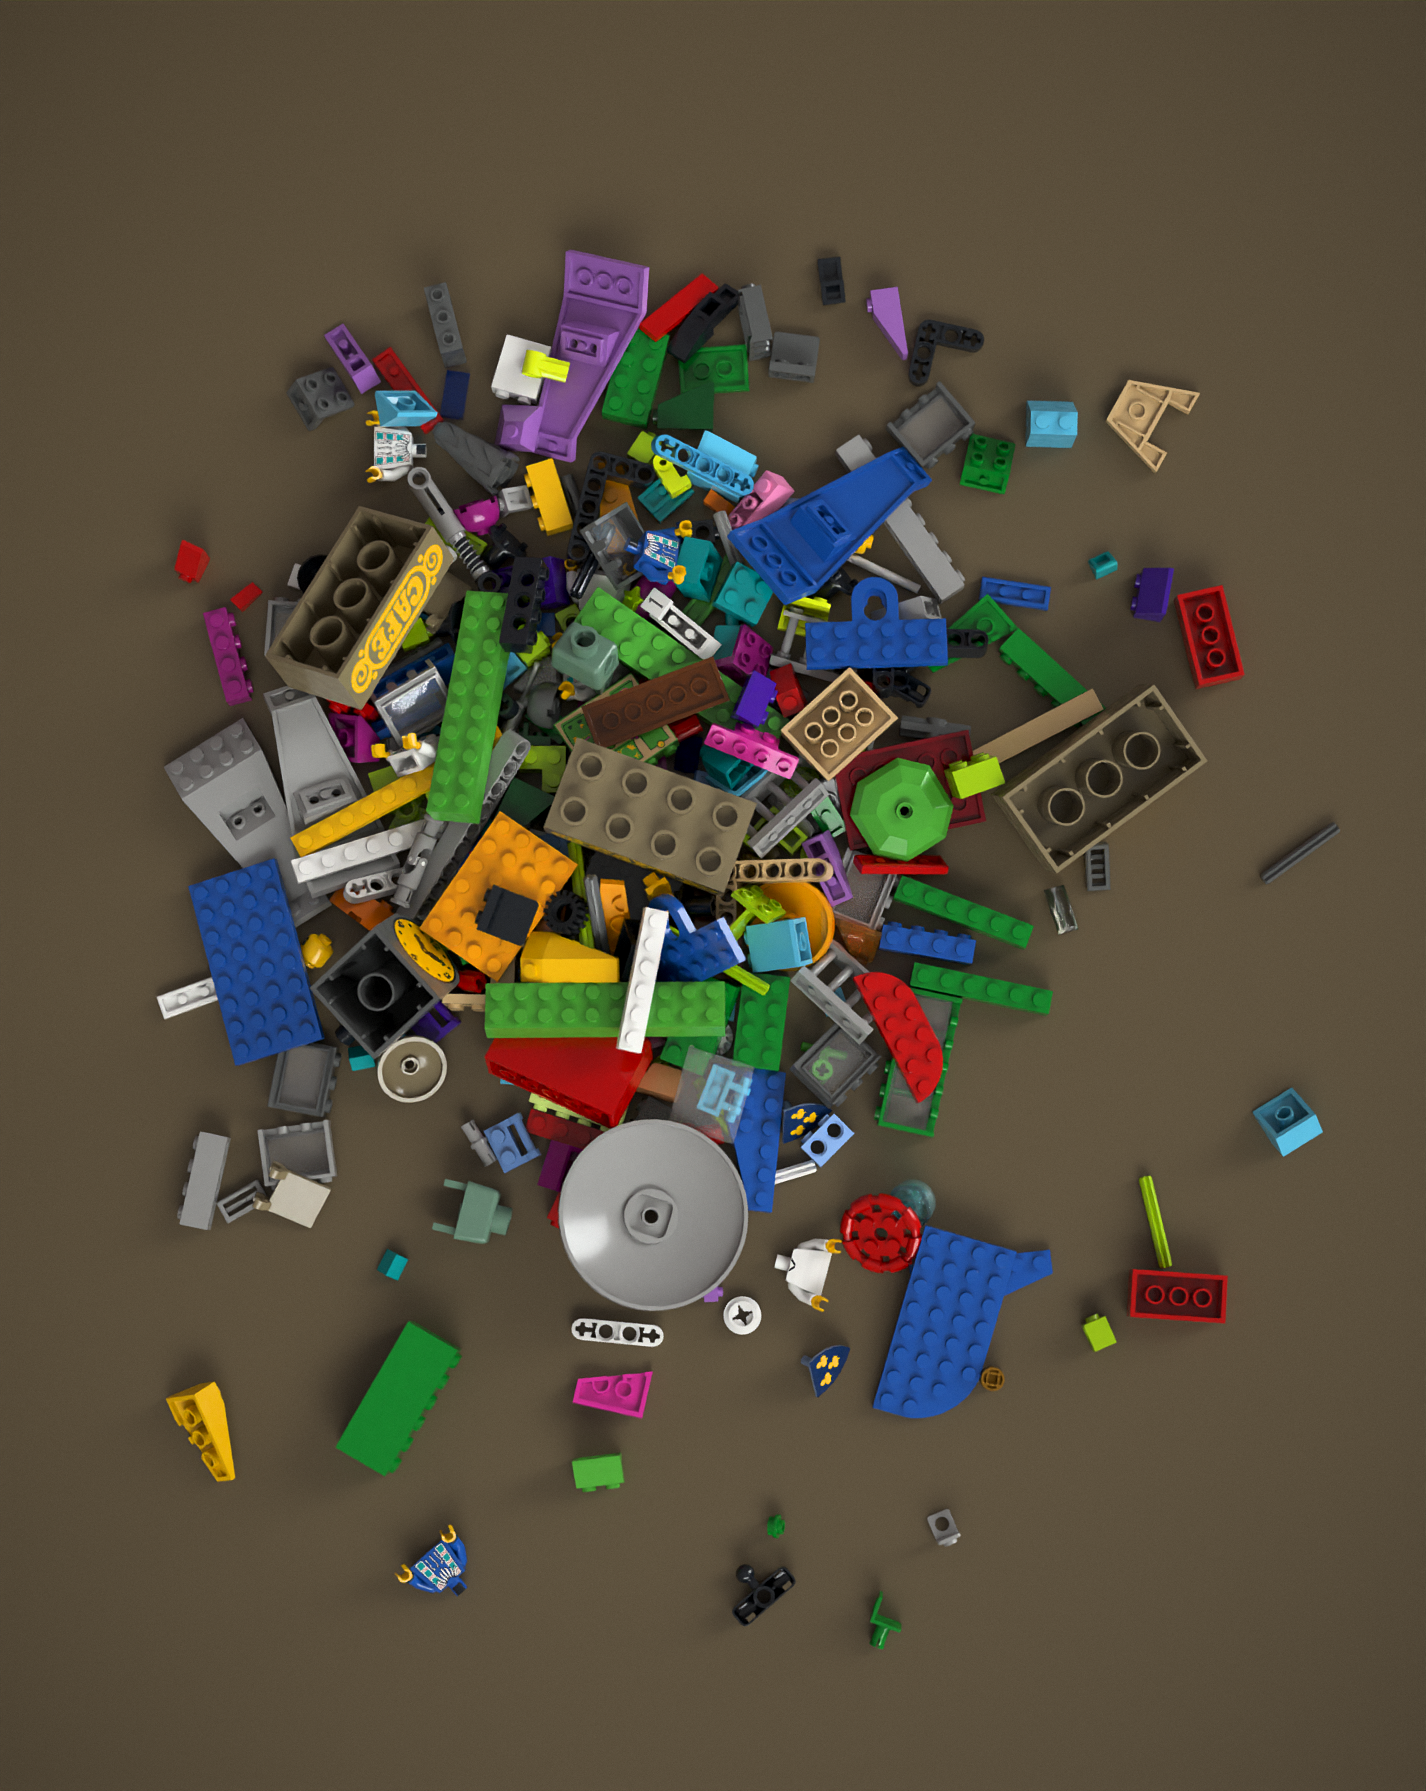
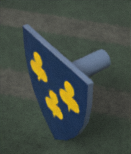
M788 1100L784 1101L782 1107L784 1109L782 1143L785 1144L798 1139L818 1126V1122L826 1114L829 1115L832 1109H828L825 1105L818 1103H804L792 1106Z
M843 1345L831 1346L822 1350L813 1358L806 1355L802 1357L801 1364L809 1367L817 1398L833 1384L847 1360L850 1351L849 1347Z

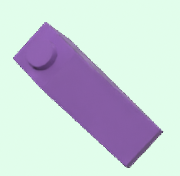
M898 287L871 290L869 298L866 299L867 312H872L874 322L900 358L907 360L908 351Z
M344 324L324 335L361 394L381 382L373 366Z
M829 829L801 843L808 858L823 859L833 866L834 872L831 879L820 882L830 906L833 907L853 898L839 850ZM823 864L816 868L817 876L824 873L825 867Z

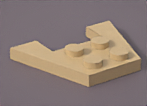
M1128 380L1106 419V423L1156 474L1167 452L1147 442L1168 404L1188 415L1200 393Z

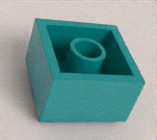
M685 536L683 544L679 547L677 565H682L686 568V575L681 584L675 583V585L684 597L710 602L723 562L722 557L711 541Z
M736 561L732 564L712 606L753 627L757 625L773 591L756 571Z

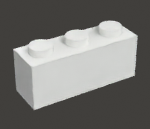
M673 604L660 621L649 614L651 618L703 660L712 657L722 645Z

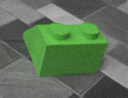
M621 1452L574 1458L572 1461L576 1489L582 1488V1492L596 1491V1486L606 1485V1489L619 1488L620 1483L625 1481Z

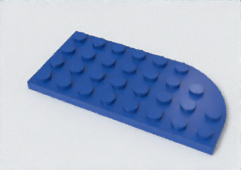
M928 1225L924 1226L922 1239L913 1263L872 1408L907 1418H926L942 1414L954 1408L972 1392L982 1373L1017 1253L1015 1250Z

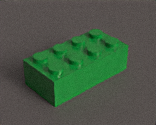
M639 328L637 329L610 378L602 409L603 419L647 430L667 356V348L670 344V335H664L657 342H654Z
M749 972L768 983L770 988L765 995H761L742 984L732 1066L779 1072L790 977Z
M712 976L701 982H723L725 980ZM725 981V1029L741 990L740 986ZM723 1036L668 1037L660 1059L699 1075H708Z

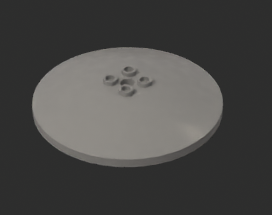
M645 1119L621 1124L606 1131L593 1140L578 1155L571 1165L561 1188L558 1204V1226L561 1241L569 1261L580 1277L593 1290L608 1300L624 1307L644 1311H663L679 1308L699 1300L715 1289L727 1277L735 1266L745 1243L748 1227V1204L743 1183L735 1166L715 1142L699 1131L680 1123L659 1119ZM652 1210L656 1213L657 1220L655 1223H648L645 1220L644 1214L646 1211Z

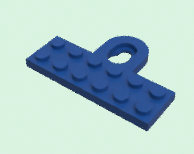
M880 577L866 578L860 581L853 589L851 596L852 621L805 623L807 670L848 669L849 667L856 669L948 666L946 618L899 620L897 591L889 581ZM871 596H878L886 609L885 616L880 620H870L864 614V608Z
M661 894L650 901L648 908L668 911L679 929L678 937L671 931L669 919H667L655 982H701L746 960L724 917L696 930L684 906L674 896Z

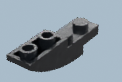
M724 283L714 294L709 292L681 325L669 344L667 353L685 364L714 335V328L738 305V291Z

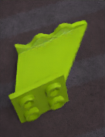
M746 885L730 895L747 908L729 927L736 941L746 931V926H749L756 917L769 924L786 914V911L782 909V905L778 901L768 898L763 894V890L756 885Z

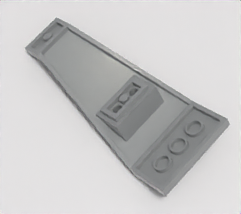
M288 686L263 693L273 720L291 836L366 797L367 794L316 696ZM378 818L318 852L384 832L385 829ZM293 844L295 859L300 858V855ZM396 854L307 881L305 884L313 899L345 888L346 884L351 880L400 868V863Z
M243 718L164 766L166 773L184 803L242 868L273 858L277 859L295 928L332 905L326 894L312 899L305 882L297 883L290 863L291 860L295 859L293 842L290 838L292 836L286 802L265 753Z

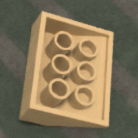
M849 667L781 729V736L829 782L893 724L898 717Z

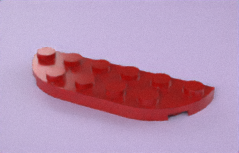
M869 972L852 977L916 1103H920L933 1092L939 1082L943 1068V1055L939 1041L916 996L903 981L890 974Z

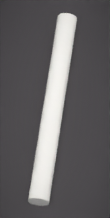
M853 554L847 560L916 594L921 585L856 554Z

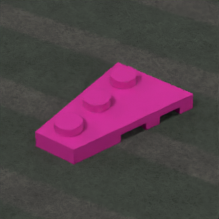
M653 1372L578 1379L573 1403L642 1419Z

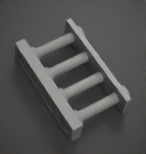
M791 606L790 609L785 608L783 615L790 616L781 650L777 654L772 653L769 664L782 667L792 663L795 672L834 682L842 674L835 671V669L807 670L806 647L803 657H800L799 660L790 658L791 654H789L799 619L810 623L831 621L803 614L804 609Z
M768 771L741 796V798L757 803L755 810L768 821L759 832L750 824L746 832L751 838L747 843L761 859L829 795L819 780L815 778L811 783H808L799 773L794 771L791 780L802 791L794 799H791L778 787L786 778ZM770 793L785 805L776 816L761 803Z
M833 939L825 955L810 970L803 966L791 979V982L859 1045L874 1030L869 1026L873 1020L869 1011L861 1018L851 1009L862 998L858 989L845 1002L834 993L848 977L852 979L854 976L869 973V971L853 958L839 942ZM833 961L842 971L826 986L817 976Z

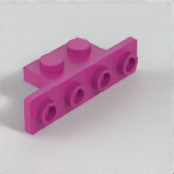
M736 722L733 730L712 723L704 741L705 745L787 779H791L799 762L798 757L778 750L780 739H777L771 733L755 730L753 726L747 723L741 724Z

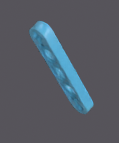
M658 435L651 442V449L657 456L735 495H748L754 488V482L749 475L669 435ZM665 440L664 444L670 448H673V450H661L659 442ZM680 449H685L688 453V459L685 462H681L678 458ZM700 459L707 461L708 468L705 472H701L698 468V461ZM721 468L726 470L728 475L724 482L720 481L717 476ZM733 480H744L743 484L746 486V489L740 490L741 486L739 484L731 482Z

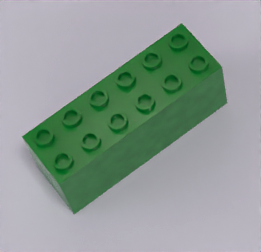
M413 1320L408 1321L335 1448L383 1476L389 1473L393 1474L402 1461L399 1458L401 1452L405 1453L408 1451L414 1440L411 1437L412 1433L420 1430L426 1418L423 1414L426 1410H431L438 1399L435 1396L437 1390L443 1389L450 1378L447 1375L449 1369L456 1368L462 1357L459 1354L461 1348Z

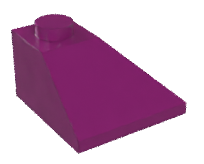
M329 713L328 721L349 762H379V758L372 756L371 746L380 744V738L362 716Z

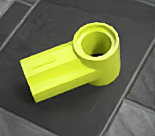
M526 350L521 374L532 378L544 377L563 383L566 382L569 362L546 357V354L538 351Z

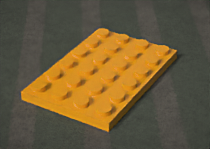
M500 811L419 929L498 982L522 946L476 929L478 925L474 922L479 910L483 911L487 903L483 901L487 889H492L493 885L538 902L539 907L527 935V941L529 935L544 916V908L548 909L549 907L545 904L546 901H552L550 898L552 894L557 896L556 892L562 890L578 867V864Z

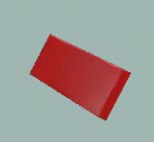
M252 582L230 600L243 613L263 592Z

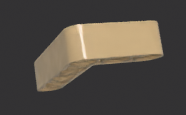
M819 858L736 861L733 867V875L729 878L723 897L716 895V920L722 917L726 919L727 915L732 914L734 918L733 924L743 913V905L733 898L730 902L726 901V893L730 890L734 892L742 888L743 884L825 882L833 876V866L831 863ZM823 864L825 867L824 873L817 876L816 868ZM797 865H800L802 868L801 874L795 877L793 870ZM755 866L756 874L749 878L748 870ZM778 866L779 873L777 876L772 877L770 873L772 867Z

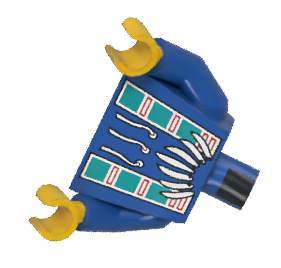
M684 520L679 524L678 529L672 527L662 530H648L644 532L639 540L629 537L625 542L624 550L635 554L633 561L634 569L641 572L651 582H659L662 585H666L673 579L674 583L681 584L686 575V568L682 565H677L681 540L678 536L680 535L682 538H685V536L691 537L692 523L689 520Z
M448 1525L450 1532L444 1534L442 1530L439 1531L442 1540L410 1568L411 1571L405 1564L401 1565L405 1570L404 1574L398 1575L395 1572L400 1582H407L416 1589L430 1593L436 1591L441 1593L448 1586L457 1597L467 1588V1585L459 1577L466 1570V1549L464 1543L455 1534L452 1525Z

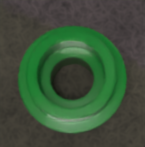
M776 1514L769 1517L767 1533L773 1536V1538L778 1539L780 1534L784 1533L785 1520H781V1515Z

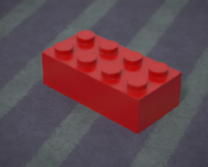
M1223 585L1177 595L1173 601L1195 690L1240 680L1245 674Z
M1129 1269L1127 1317L1225 1323L1228 1276Z

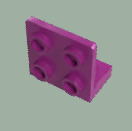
M741 625L732 656L715 660L721 673L743 687L748 674L753 670L766 677L774 648L748 626Z

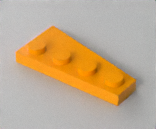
M600 879L599 890L610 954L613 956L624 918L630 919L624 880Z

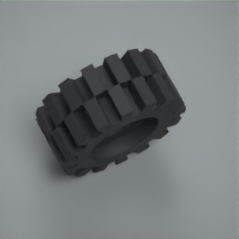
M567 890L556 892L557 896L552 894L550 896L552 901H546L545 903L549 906L548 909L544 908L543 910L547 914L543 916L544 920L547 921L546 925L551 930L565 936H573V932L576 934L580 933L579 927L584 929L586 925L583 922L589 921V918L585 916L589 914V909L586 908L588 904L584 901L585 899ZM566 905H571L573 909L572 915L566 922H563L561 920V912Z

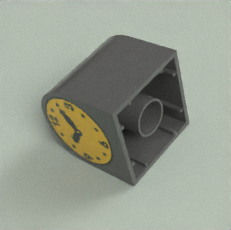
M394 914L376 925L310 987L311 991L373 1059L390 1048L459 983L457 967L443 945L419 929L420 923L402 914Z

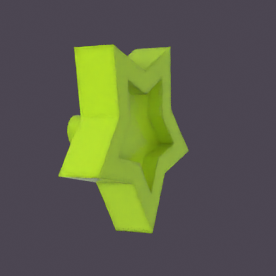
M638 586L631 591L624 590V600L622 604L635 612L637 606L644 602V599L640 596V587Z

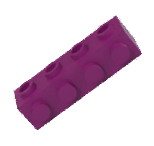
M223 607L203 613L226 702L233 706L252 701L251 693L254 692L251 679L246 677L245 671L248 670L245 657H241L239 649L242 648L239 634L235 635L233 626H236L233 612L229 613L227 608Z

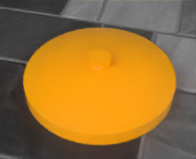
M810 882L765 883L761 885L760 888L763 890V894L770 899L778 901L782 905V909L786 911L783 917L775 921L806 917L813 963L805 965V967L807 968L816 963L830 947L835 930L833 910L826 896ZM756 917L750 925L761 924L765 922H763L760 918ZM803 966L779 969V971H797Z

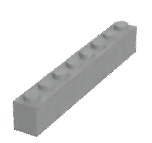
M857 435L836 449L835 454L848 473L876 459L871 452L873 450L871 444L866 438L862 439L860 435ZM907 498L883 524L941 605L963 590L965 578L958 569H953L950 564L952 562L950 556L945 550L941 552L937 546L939 542L932 532H927L924 527L925 521L919 513L915 514L910 508L912 503Z

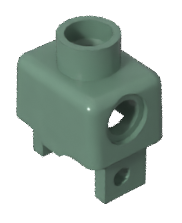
M572 622L552 649L551 665L557 669L558 673L566 674L594 689L595 693L599 695L604 692L612 681L613 672L619 664L618 648L614 642L599 635L592 627L582 626L576 622Z
M445 1179L444 1186L466 1192L463 1202L460 1204L456 1228L434 1222L432 1230L452 1234L454 1239L479 1244L488 1243L492 1232L506 1236L513 1208L499 1205L501 1193L498 1190L471 1181L465 1184Z

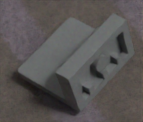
M775 332L768 377L814 383L820 338Z
M333 367L296 379L286 392L308 431L317 429L324 418L351 409L355 405Z

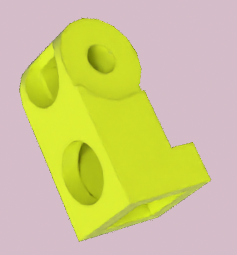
M657 455L654 457L653 466L655 473L672 499L692 488L688 476L680 477L673 463Z

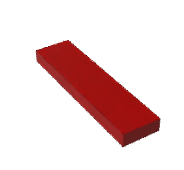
M700 274L642 321L639 329L654 342H657L688 317L709 292L714 294L719 287L704 274Z
M391 347L372 359V362L393 391H416L435 409ZM437 413L435 418L419 427L424 434H427L434 429L437 423H443L444 420Z
M854 855L853 860L860 874H947L949 869L940 855H917L908 862L877 855Z

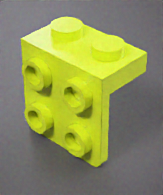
M804 597L790 604L783 605L777 630L786 632L790 616L783 615L785 608L790 609L791 606L804 609L803 614L828 621L831 604L820 597H814V599ZM799 619L795 634L806 637L805 623L810 622Z

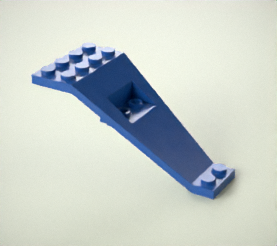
M901 447L876 458L758 521L731 530L727 538L776 594L778 599L784 605L816 593L914 491L927 487L932 479L904 447Z

